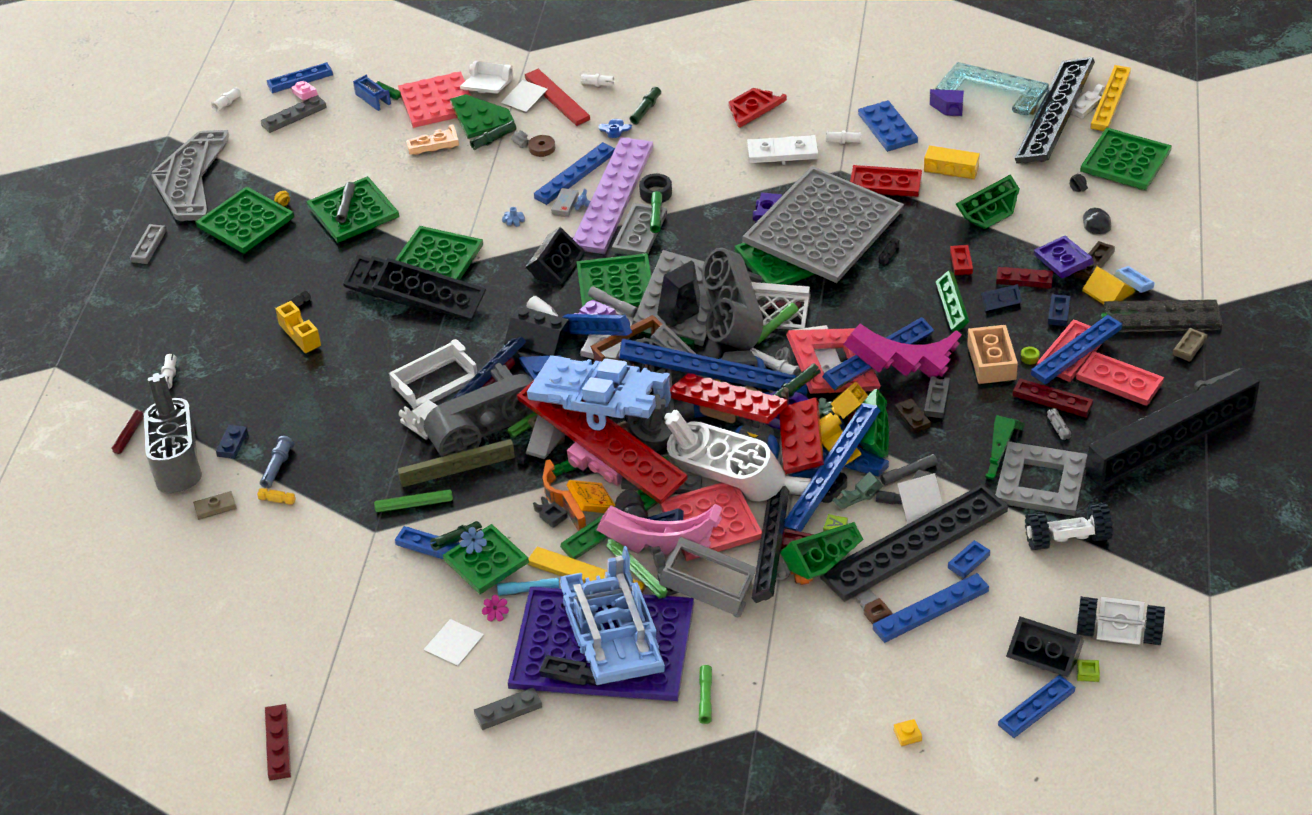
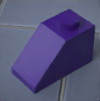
M930 89L929 105L946 116H962L964 90Z

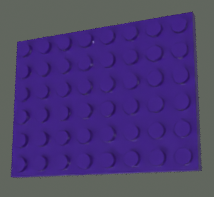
M530 587L508 679V689L527 690L534 688L535 691L678 701L694 598L666 596L659 599L656 595L642 594L656 628V640L665 665L664 672L600 685H589L587 683L582 685L540 676L539 670L546 655L585 662L589 667L590 663L587 662L585 653L582 654L580 652V647L565 610L566 606L563 604V596L565 595H563L562 589ZM607 605V606H606V607H608V609H611V608H612L611 605ZM598 607L596 613L603 611L602 607ZM616 620L612 621L615 628H618ZM608 622L602 623L604 630L610 629Z

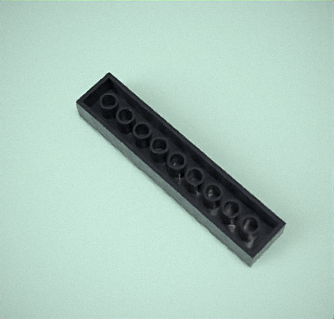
M1242 368L1107 435L1099 441L1093 442L1088 447L1086 474L1101 488L1254 410L1260 381L1248 370Z

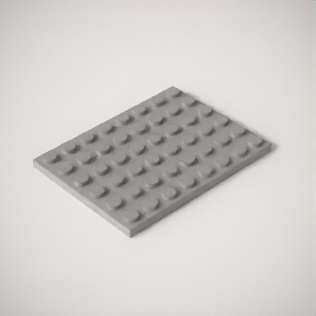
M811 166L743 235L742 242L837 283L902 212L904 204Z

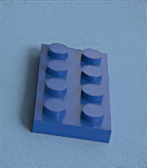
M889 100L858 109V115L887 152L918 143L917 135Z

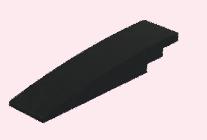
M358 254L343 282L345 288L468 320L473 319L486 291V288L388 257L384 260L375 256L368 258Z

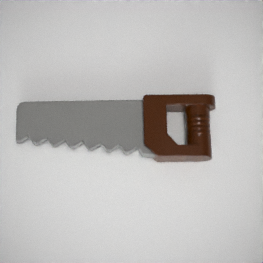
M870 589L855 596L861 607H863L864 615L872 624L893 614L880 598H877Z

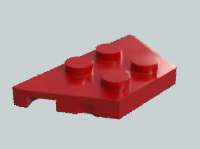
M751 88L729 101V109L737 126L741 128L787 101V95L776 96L773 95L772 91Z

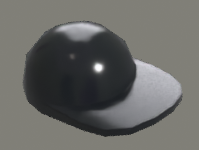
M1090 208L1084 213V228L1088 232L1104 234L1111 230V219L1106 211L1101 208Z
M631 489L625 490L616 498L615 508L634 516L648 519V512L642 498L636 491Z

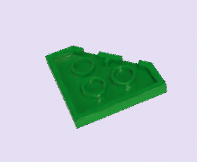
M466 94L450 99L451 106L467 139L480 136L484 132H490L510 121L514 123V119L507 108Z

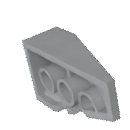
M538 415L526 454L545 459L556 447L557 443L566 435Z

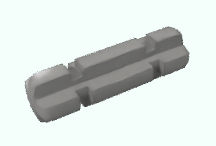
M1057 409L1048 410L1047 417L1057 433H1059L1062 440L1069 439L1071 432Z

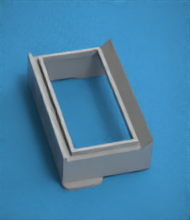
M680 537L674 551L670 553L665 563L659 584L731 613L735 617H740L746 606V602L743 600L753 581L756 567ZM680 550H685L746 575L747 577L739 594L736 595L673 569L672 567L680 554Z

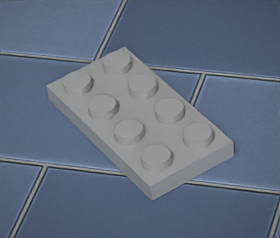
M633 203L612 246L613 253L625 255L649 253L658 234L650 231L652 206ZM661 207L660 211L661 226L667 215V208Z

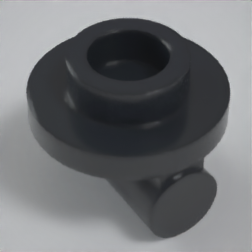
M1075 174L1070 178L1069 184L1073 191L1084 192L1088 189L1086 178L1083 175Z

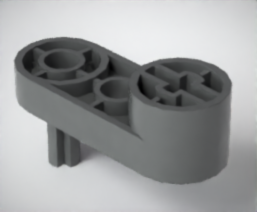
M723 247L716 248L708 255L702 269V281L711 307L706 319V334L714 342L746 351L755 346L763 330L762 313L751 283H760L762 277L747 271L745 262L740 254Z
M653 339L635 340L636 342L664 347L663 344ZM623 360L627 362L628 366H633L634 364V367H640V373L643 368H647L650 372L670 373V388L672 387L671 369ZM651 388L652 391L650 393L655 396L656 407L649 418L626 415L627 432L657 452L667 447V442L672 434L665 424L666 420L664 417L667 413L671 414L673 412L674 400L671 398L668 407H665L666 400L660 399V394H654V390Z
M501 363L495 365V369L491 370V375L496 381L495 383L433 408L424 420V431L440 456L444 457L478 448L482 437L512 426L533 413L534 411L517 399V394L533 381V378L524 374L513 376L506 365L502 366Z
M156 373L153 374V377L148 378L155 404L151 405L144 413L146 456L158 490L165 493L181 492L196 485L202 476L197 459L194 419L187 400L172 398L165 375Z

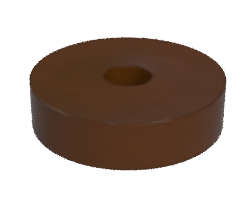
M548 135L535 136L528 142L529 152L538 157L548 156L556 148L555 140Z

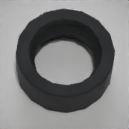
M653 173L646 175L640 180V197L645 202L651 203L652 193L655 191L648 189L655 186L663 187V189L658 190L662 194V203L669 200L672 196V181L668 176Z

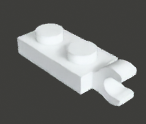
M1097 84L1093 92L1087 91L1077 100L1071 114L1083 119L1098 106L1103 95L1101 91L1105 86Z

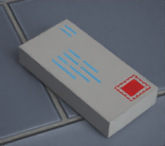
M562 188L551 209L552 214L569 216L578 198V190Z

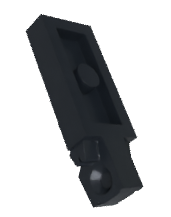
M546 655L539 670L541 677L586 685L587 683L589 685H596L591 668L585 662Z

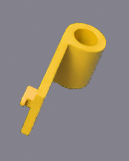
M831 413L820 419L822 444L828 452L831 451L843 433L840 427L842 424L841 420L836 414L832 415ZM857 447L846 464L862 455Z

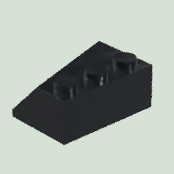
M692 260L666 273L663 277L657 315L671 328L682 324L685 320L699 313L700 290L695 264Z

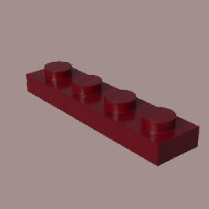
M1021 378L1013 390L1014 397L1082 417H1087L1093 406V399Z
M287 705L265 707L269 781L290 778L291 765Z

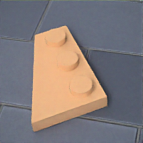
M454 125L448 126V130L443 132L439 129L431 136L422 135L407 141L409 154L414 155L459 146Z

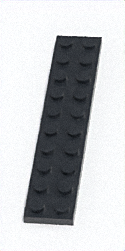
M1093 57L1061 62L1015 156L1016 164L1044 162L1050 159L1095 64Z
M981 484L839 561L828 572L821 575L820 579L845 602L1008 512V505Z

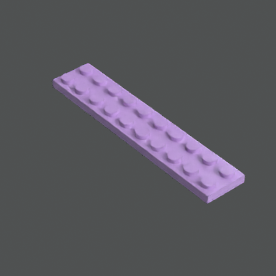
M620 138L573 238L585 252L606 253L653 149V141Z

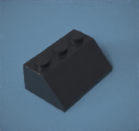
M559 227L547 235L525 268L537 280L562 285L585 251Z
M519 306L511 316L504 345L513 338L523 337L526 343L520 350L541 356H556L570 337L569 319Z
M1019 616L1006 657L1069 677L1079 658L1084 639L1080 635Z

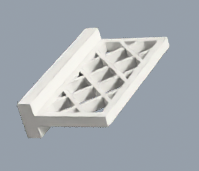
M751 282L757 301L760 299L768 301L767 304L760 307L761 313L766 317L763 320V326L768 324L791 302L796 303L799 301L804 302V306L776 329L794 330L805 328L808 304L810 302V287ZM784 300L787 304L779 309L775 302ZM772 305L776 311L769 316L764 310ZM799 316L802 322L799 325L793 324L790 320Z

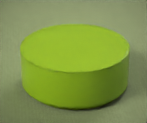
M1025 347L1021 350L1020 359L1025 364H1035L1039 361L1040 352L1037 348Z

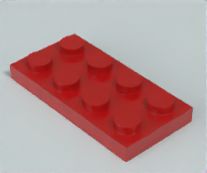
M853 165L850 182L878 194L919 197L922 170Z
M812 398L789 404L779 413L785 473L790 474L824 465L817 399Z

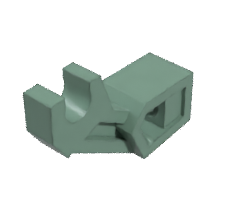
M869 472L855 485V490H842L843 496L840 499L835 497L832 501L839 508L845 509L864 499H872L877 490L883 487V484Z

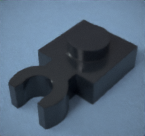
M541 497L542 505H538L536 502L533 503L534 510L540 514V518L552 528L568 518L567 511L555 502L548 504V500L545 497Z

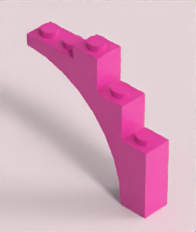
M859 324L843 345L879 373L884 367L888 369L892 365L906 377L911 371L915 373L918 369L929 378L931 376L937 377L938 375L942 377L948 370L946 365L950 361L948 357L951 355V352L949 351L954 352L960 344L958 339L962 334L954 331L949 337L939 342L927 345H911L886 339Z

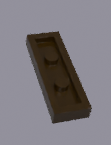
M1098 241L1088 253L1093 258L1094 264L1075 272L1074 278L1087 282L1097 266L1102 268L1113 255L1115 246Z

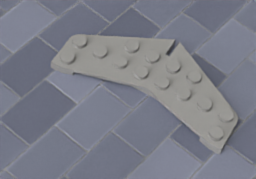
M228 130L197 132L152 171V180L176 220H199L208 213L202 176L228 141Z

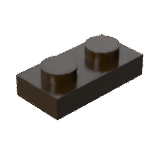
M912 398L895 404L894 410L913 434L931 427V422Z

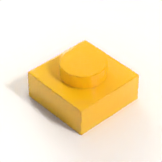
M915 719L894 724L893 730L901 747L922 741V734Z

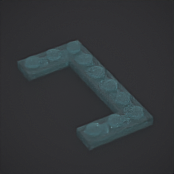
M956 62L935 88L939 90H957L964 80H969L1004 90L1015 91L1022 95L1012 106V112L1028 116L1049 89V83Z

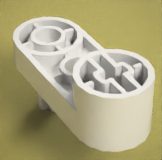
M673 410L671 414L667 413L665 415V424L672 432L667 442V451L679 468L737 487L751 501L760 502L768 500L783 487L785 472L768 445L763 441L702 422L686 423L677 410Z

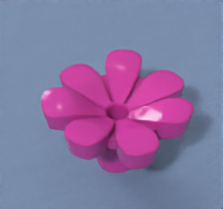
M493 595L492 600L485 599L484 605L486 607L482 609V614L487 615L488 621H493L495 617L497 621H502L504 619L502 613L507 614L509 612V608L505 606L507 600L504 598L499 600L498 595Z

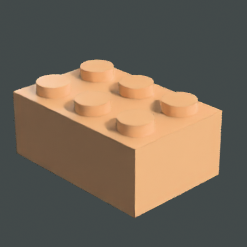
M1006 325L968 329V349L978 384L1016 380L1018 363Z

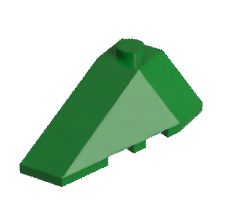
M855 522L792 541L780 554L789 571L809 580L824 575L864 539Z

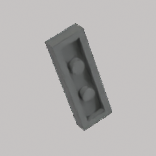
M530 688L474 709V715L481 729L485 730L542 708V702L535 689Z

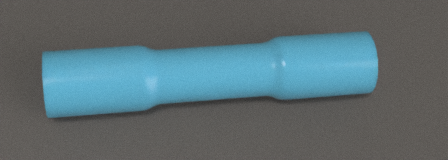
M559 578L529 582L497 583L498 596L529 592L530 587L560 589Z

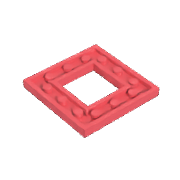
M855 328L788 331L786 336L801 372L811 366L812 363H815L821 371L820 374L806 383L810 394L843 392L855 381L864 391L879 390L881 385L874 369L835 391L822 377L824 373L814 349L843 348L847 359L855 356L856 354L843 345Z

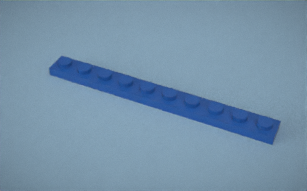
M622 339L620 345V359L771 391H778L781 389V385L790 382L796 377V375L627 339ZM805 384L796 392L806 396L807 385Z

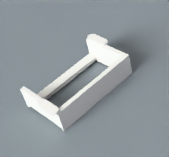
M455 339L451 343L390 372L389 376L392 388H395L414 410L426 400L435 402L463 388L478 373L477 366L464 353L465 347ZM453 361H456L468 373L418 399H415V394L407 386V384Z

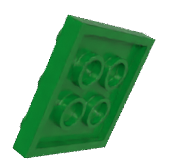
M492 524L481 530L484 533L482 538L486 539L487 544L482 546L480 553L473 549L472 554H468L466 552L467 546L461 547L459 544L443 554V560L479 594H482L529 563L528 557Z

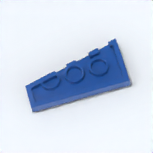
M822 444L823 458L825 460L829 452ZM857 447L862 455L844 466L845 468L863 473L871 472L874 476L878 477L889 467V461Z

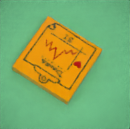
M569 480L566 484L581 511L605 513L610 506L615 507L613 500L602 483Z

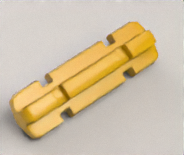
M260 488L257 493L260 500L268 499V501L285 502V504L290 505L294 504L296 500L295 494L289 492L285 494L283 491L271 489L268 491V489Z

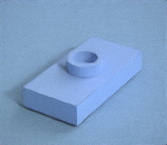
M1130 266L1115 271V277L1141 293L1154 288V281Z

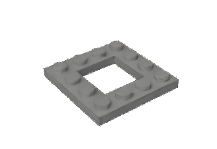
M1008 442L995 495L1006 505L1075 516L1087 454ZM1024 464L1063 470L1059 492L1019 487Z

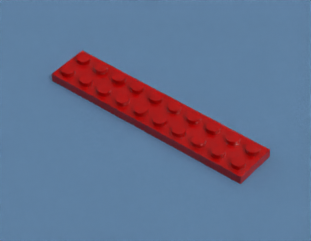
M533 381L517 394V399L659 504H662L688 480L686 473L608 417H606V425L602 430H594L587 423L586 412L567 410L563 408V405L529 400L527 391ZM594 414V422L599 423L598 415Z

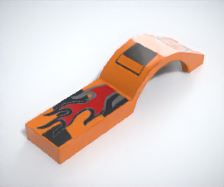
M549 459L545 462L543 473L545 496L550 503L555 502L560 507L565 508L579 531L586 526L585 516L569 490H557L550 486L556 480V477L552 472L555 469L554 465Z

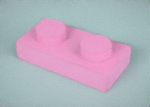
M305 81L297 82L295 86L291 87L293 94L302 100L318 95L316 88Z

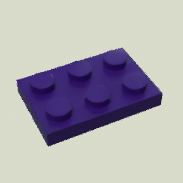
M1066 235L1034 249L1035 256L1060 278L1068 277L1094 264L1093 258Z

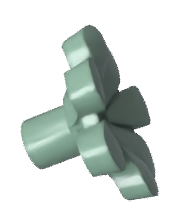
M820 398L818 403L820 419L829 413H834L831 409L833 407L831 405L832 402L826 403L825 398Z

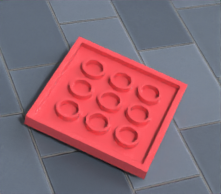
M461 71L398 85L413 128L457 118L450 99L465 94L471 96L469 90L460 89V86L465 82Z
M721 482L667 498L660 504L663 513L678 508L683 510V520L701 515L714 504L722 507L719 515L722 517L716 528L713 527L709 541H711L709 548L717 552L761 539L762 531L744 496L737 487ZM681 549L686 561L699 558V556L695 557Z

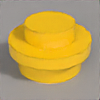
M287 191L278 192L275 195L274 202L283 207L290 202L289 193Z

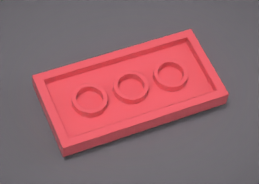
M1073 319L1039 359L1037 365L1091 326ZM1101 345L1056 377L1071 382L1092 352H1096Z
M1095 351L1092 352L1076 375V379L1146 406L1164 381V377Z

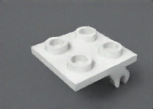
M426 400L413 411H410L405 406L404 411H399V416L402 418L400 422L427 440L428 436L424 431V420L428 413L437 405L430 400Z

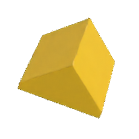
M1098 266L1083 287V292L1110 309L1136 290Z

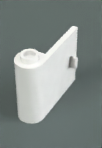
M474 61L469 68L471 77L460 86V89L478 91V93L483 94L486 92L498 94L511 82L513 66Z

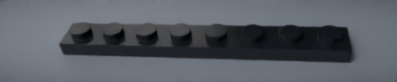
M783 486L776 495L767 500L751 597L755 603L763 600L766 601L774 596L789 490L786 486Z

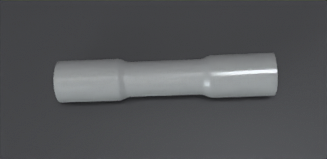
M594 286L589 289V297L606 303L632 318L635 317L638 310L637 307L625 301H620Z

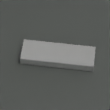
M149 224L130 257L131 262L148 264L167 231L166 226Z

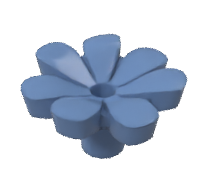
M586 189L583 190L581 196H578L577 202L574 204L575 210H579L583 205L589 206L591 201L587 199Z
M511 207L510 212H505L502 217V222L509 226L514 223V226L518 227L520 222L525 221L523 212H517L516 207Z
M471 527L468 532L461 534L463 540L460 542L461 547L467 546L466 552L468 554H472L473 549L480 553L482 546H486L487 541L482 538L484 536L483 531L476 532V529Z

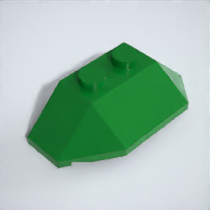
M1010 174L957 202L956 206L966 220L983 229H987L1013 214L1020 188Z
M874 389L863 403L878 406L880 412L859 444L865 451L881 458H887L889 450L887 401L877 389Z

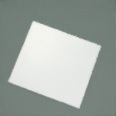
M522 80L501 103L527 112L547 88Z
M935 473L897 483L907 524L943 505Z
M450 619L424 650L458 666L484 634Z

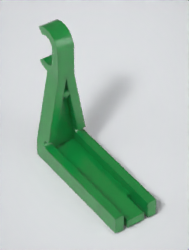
M996 415L992 454L989 461L990 467L985 478L995 479L1000 459L1014 428L1024 430L1025 423Z

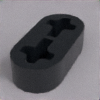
M839 473L821 502H832L835 497L837 498L841 494L842 490L847 488V475L845 473Z

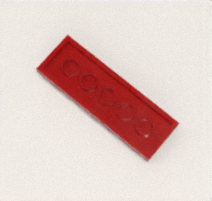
M686 374L670 388L671 398L766 424L788 406L787 399L780 398L779 396L764 394L761 391L749 390L745 387L730 385L727 382H719L711 378H703L695 374Z

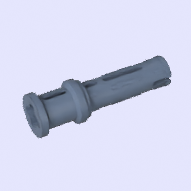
M279 436L277 439L278 444L276 448H273L271 452L272 458L260 480V485L264 488L266 486L271 488L282 463L288 459V452L294 446V441L288 436Z

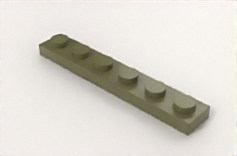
M509 439L398 468L401 486L406 487L515 458L513 443Z

